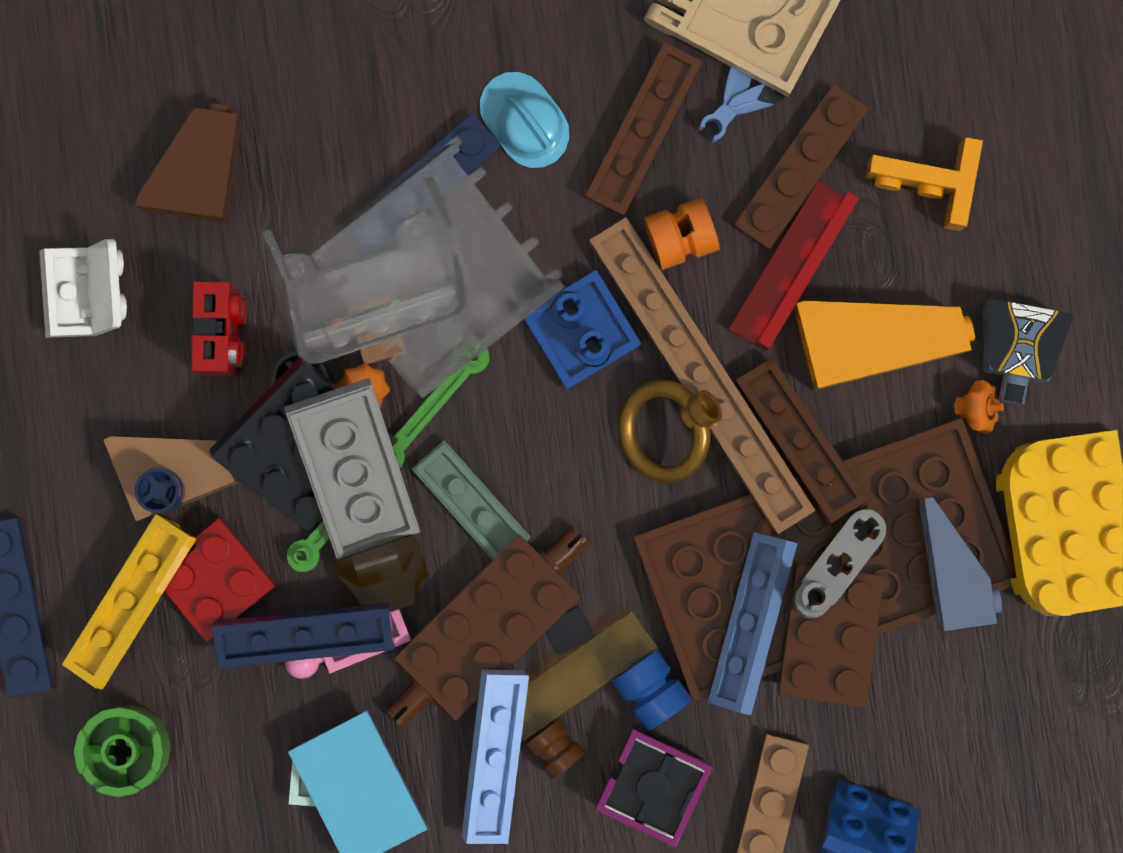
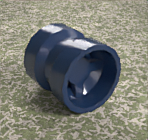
M150 469L138 478L135 484V497L138 504L149 512L169 513L176 510L182 504L185 497V486L182 479L170 470Z

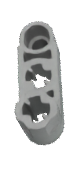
M863 509L854 513L846 521L802 579L801 586L794 595L793 604L800 616L806 619L818 618L839 600L884 540L886 524L879 513ZM865 522L870 523L873 526L870 534H875L874 540L869 537L863 541L858 540L855 534L859 530L853 529L854 524L862 526ZM843 554L850 561L845 566L851 567L848 575L840 572L835 577L828 572L832 565L827 564V559L830 555L837 559ZM810 591H816L821 595L822 602L820 605L811 606L808 604V593Z

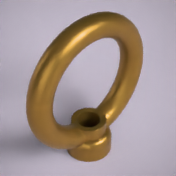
M664 379L647 381L635 388L622 405L618 420V433L623 452L630 464L640 474L650 480L660 483L683 481L692 476L705 461L710 446V426L721 420V407L714 395L707 390H701L693 394L689 389L674 381ZM666 397L677 402L681 406L680 414L683 422L693 430L691 449L685 459L676 465L663 466L653 462L644 454L637 441L635 423L638 412L643 404L652 398Z

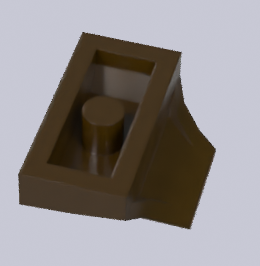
M415 535L332 563L347 605L361 606L390 603L391 612L416 604L419 587L429 576Z

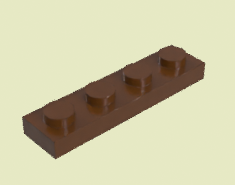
M666 42L663 43L585 195L586 199L621 217L625 216L703 61Z
M833 84L733 227L769 251L869 108L836 84Z
M773 357L736 379L737 388L831 527L868 505L869 499Z

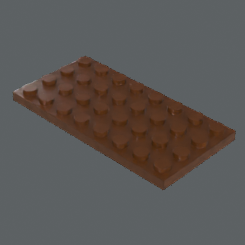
M963 418L843 461L869 499L868 505L860 510H873L879 513L886 524V535L883 542L859 572L885 576L877 635L935 615L918 499L932 497L935 499L991 579L992 587L997 586L999 591L1012 587L1010 578H1017L1014 557ZM798 477L795 479L814 507L815 512L779 535L775 533L750 494L633 537L693 702L707 698L710 695L753 532L797 543L762 677L781 671L795 564L813 566L846 521L852 516H848L831 527ZM865 522L862 526L854 524L853 529L859 530L855 534L858 540L863 541L867 537L874 540L875 534H870V531L873 529L870 523ZM842 554L837 559L831 555L828 557L827 564L832 565L830 569L851 570V567L845 566L850 562L845 555Z

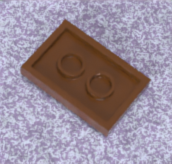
M795 564L778 695L867 708L885 576L858 573L835 605L830 606L818 618L806 619L795 610L793 602L794 595L801 586L802 579L812 566ZM828 569V572L835 577L840 572L848 575L850 572L837 569ZM810 591L808 593L809 605L821 604L822 598L818 592Z

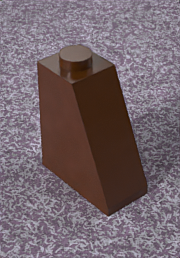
M207 103L206 109L194 108L137 195L135 205L139 209L147 212L228 223L243 123L238 114L232 113L233 107L218 103Z

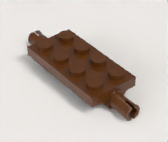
M570 525L545 552L542 550L537 552L519 534L394 657L412 676L410 679L413 682L385 708V711L393 718L403 707H407L395 721L400 727L405 729L407 724L430 702L434 704L437 702L456 721L478 700L482 669L508 670L581 598L562 578L565 575L563 570L586 547L591 545L582 536L570 548L568 547V544L579 534L573 525Z

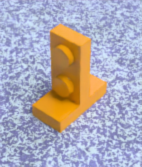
M966 137L959 143L954 170L873 155L868 161L865 178L875 180L874 186L886 190L899 191L901 185L918 188L917 194L928 198L942 199L944 193L950 194L943 228L961 231L968 224L983 140Z

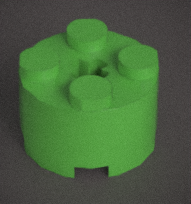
M126 704L105 709L89 719L77 735L74 756L78 772L83 774L86 781L95 787L96 791L105 795L121 797L139 792L162 775L168 764L171 746L168 731L163 721L155 713L150 712L144 707ZM122 739L125 740L126 746L132 749V754L126 757V761L123 760L122 753L115 752L114 746L122 743Z

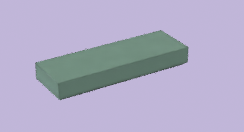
M445 440L412 468L416 475L492 560L519 534L526 541L531 538Z

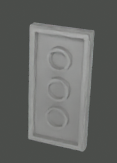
M369 378L284 407L337 561L420 533Z

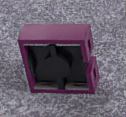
M632 727L617 758L618 762L622 763L617 778L609 775L595 805V809L676 848L713 766L704 760Z

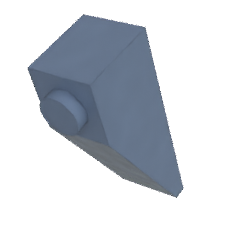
M933 497L918 499L938 630L949 631L997 624L996 613L1002 612V601L998 587H992L991 579Z

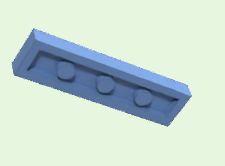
M753 532L708 703L738 713L752 714L797 543Z

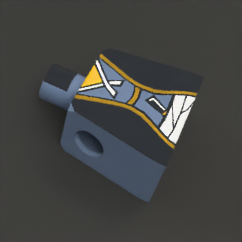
M996 299L984 302L982 369L984 373L1003 376L999 401L1024 405L1029 381L1036 383L1050 381L1072 323L1073 314Z

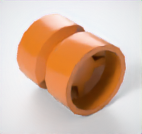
M702 197L678 205L677 212L674 214L666 209L643 217L646 232L661 271L684 263L688 254L693 255L697 259L720 250L712 219ZM680 230H689L690 233L687 236L682 237Z

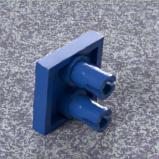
M597 270L522 314L524 321L566 390L641 346V342Z
M838 779L832 791L823 844L819 853H914L920 810L902 801L892 800L871 792L862 786L853 785Z

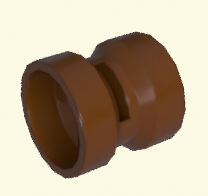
M559 718L545 726L524 744L532 755L539 756L544 762L543 769L550 779L560 775L585 754V751L578 742L571 741L566 735L567 728Z

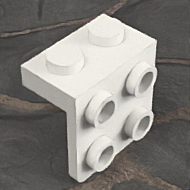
M114 239L102 240L88 248H49L40 250L45 338L97 336L120 328L122 320L126 317L127 305L125 296L122 293L120 294L119 276L122 275L124 266L121 250H117Z

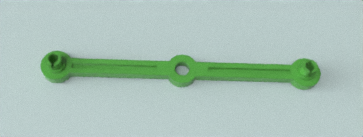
M470 341L460 347L457 354L458 363L396 434L398 442L393 446V450L396 454L399 469L405 462L404 451L468 376L481 373L488 366L489 352L480 342ZM324 521L317 526L306 540L295 541L290 545L287 551V560L292 569L298 572H308L318 565L320 561L319 550L330 539Z

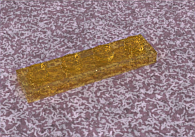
M632 611L528 683L521 743L657 648Z

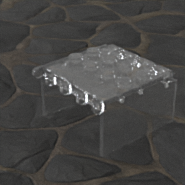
M458 135L449 140L306 252L311 262L329 284L342 275L346 277L348 281L335 291L356 319L371 309L374 316L365 322L362 327L383 354L395 345H399L401 350L391 357L389 362L412 391L422 398L564 288L563 284L557 280L563 275L558 267L550 270L544 276L527 254L539 244L535 236L520 245L501 220L502 217L513 209L510 203L507 201L494 211L474 185L487 174L482 166L468 176L453 156L460 151L458 147L463 142Z

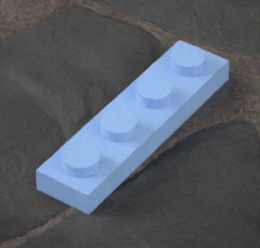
M482 669L461 835L466 844H508L529 675L524 670Z

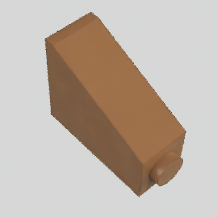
M115 436L104 439L135 521L143 522L153 518L155 514H163L152 513L143 509L135 497V484L138 478L150 469L170 470L182 479L185 486V497L180 506L240 483L235 475L211 458L209 449L217 441Z

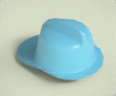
M521 72L503 73L493 78L487 84L480 99V113L487 128L502 145L506 153L518 164L529 168L546 167L556 162L565 152L569 142V125L563 112L544 87L532 76Z

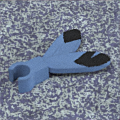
M730 66L724 90L723 104L713 114L704 117L699 123L698 130H703L707 122L716 123L719 127V133L711 138V143L717 142L725 134L726 126L736 115H743L773 106L781 102L786 96L764 84L748 89L751 77Z

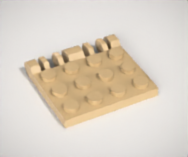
M658 0V2L673 11L662 5L652 3L644 17V21L653 28L665 34L675 36L789 97L840 0H692V2L689 0Z

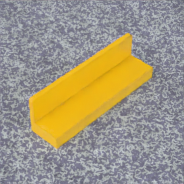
M155 514L62 665L94 688L103 690L196 541V538L182 530L181 525Z

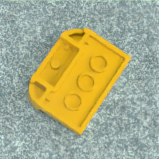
M1111 430L1042 440L1016 447V450L1005 462L1002 473L996 477V492L1003 491L1017 576V578H1010L1015 595H1020L1031 608L1045 616H1070L1076 613L1123 606V463L1118 431Z

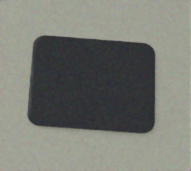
M579 607L563 614L546 631L551 644L559 655L594 637V633Z

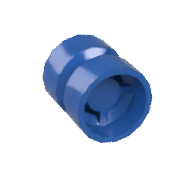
M657 649L631 664L611 680L624 701H634L635 705L632 712L646 732L672 717L692 701L678 679H669L667 677L670 667Z

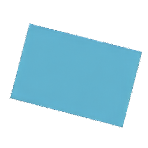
M368 710L288 751L339 853H383L428 829Z

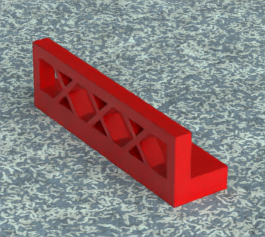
M819 180L817 181L728 330L764 352L770 348L859 200V197L849 191L844 196Z

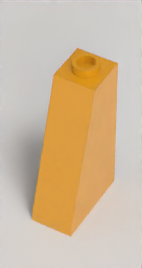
M802 301L796 303L793 308L814 390L962 354L972 350L970 342L975 341L972 321L969 316L963 317L961 307Z

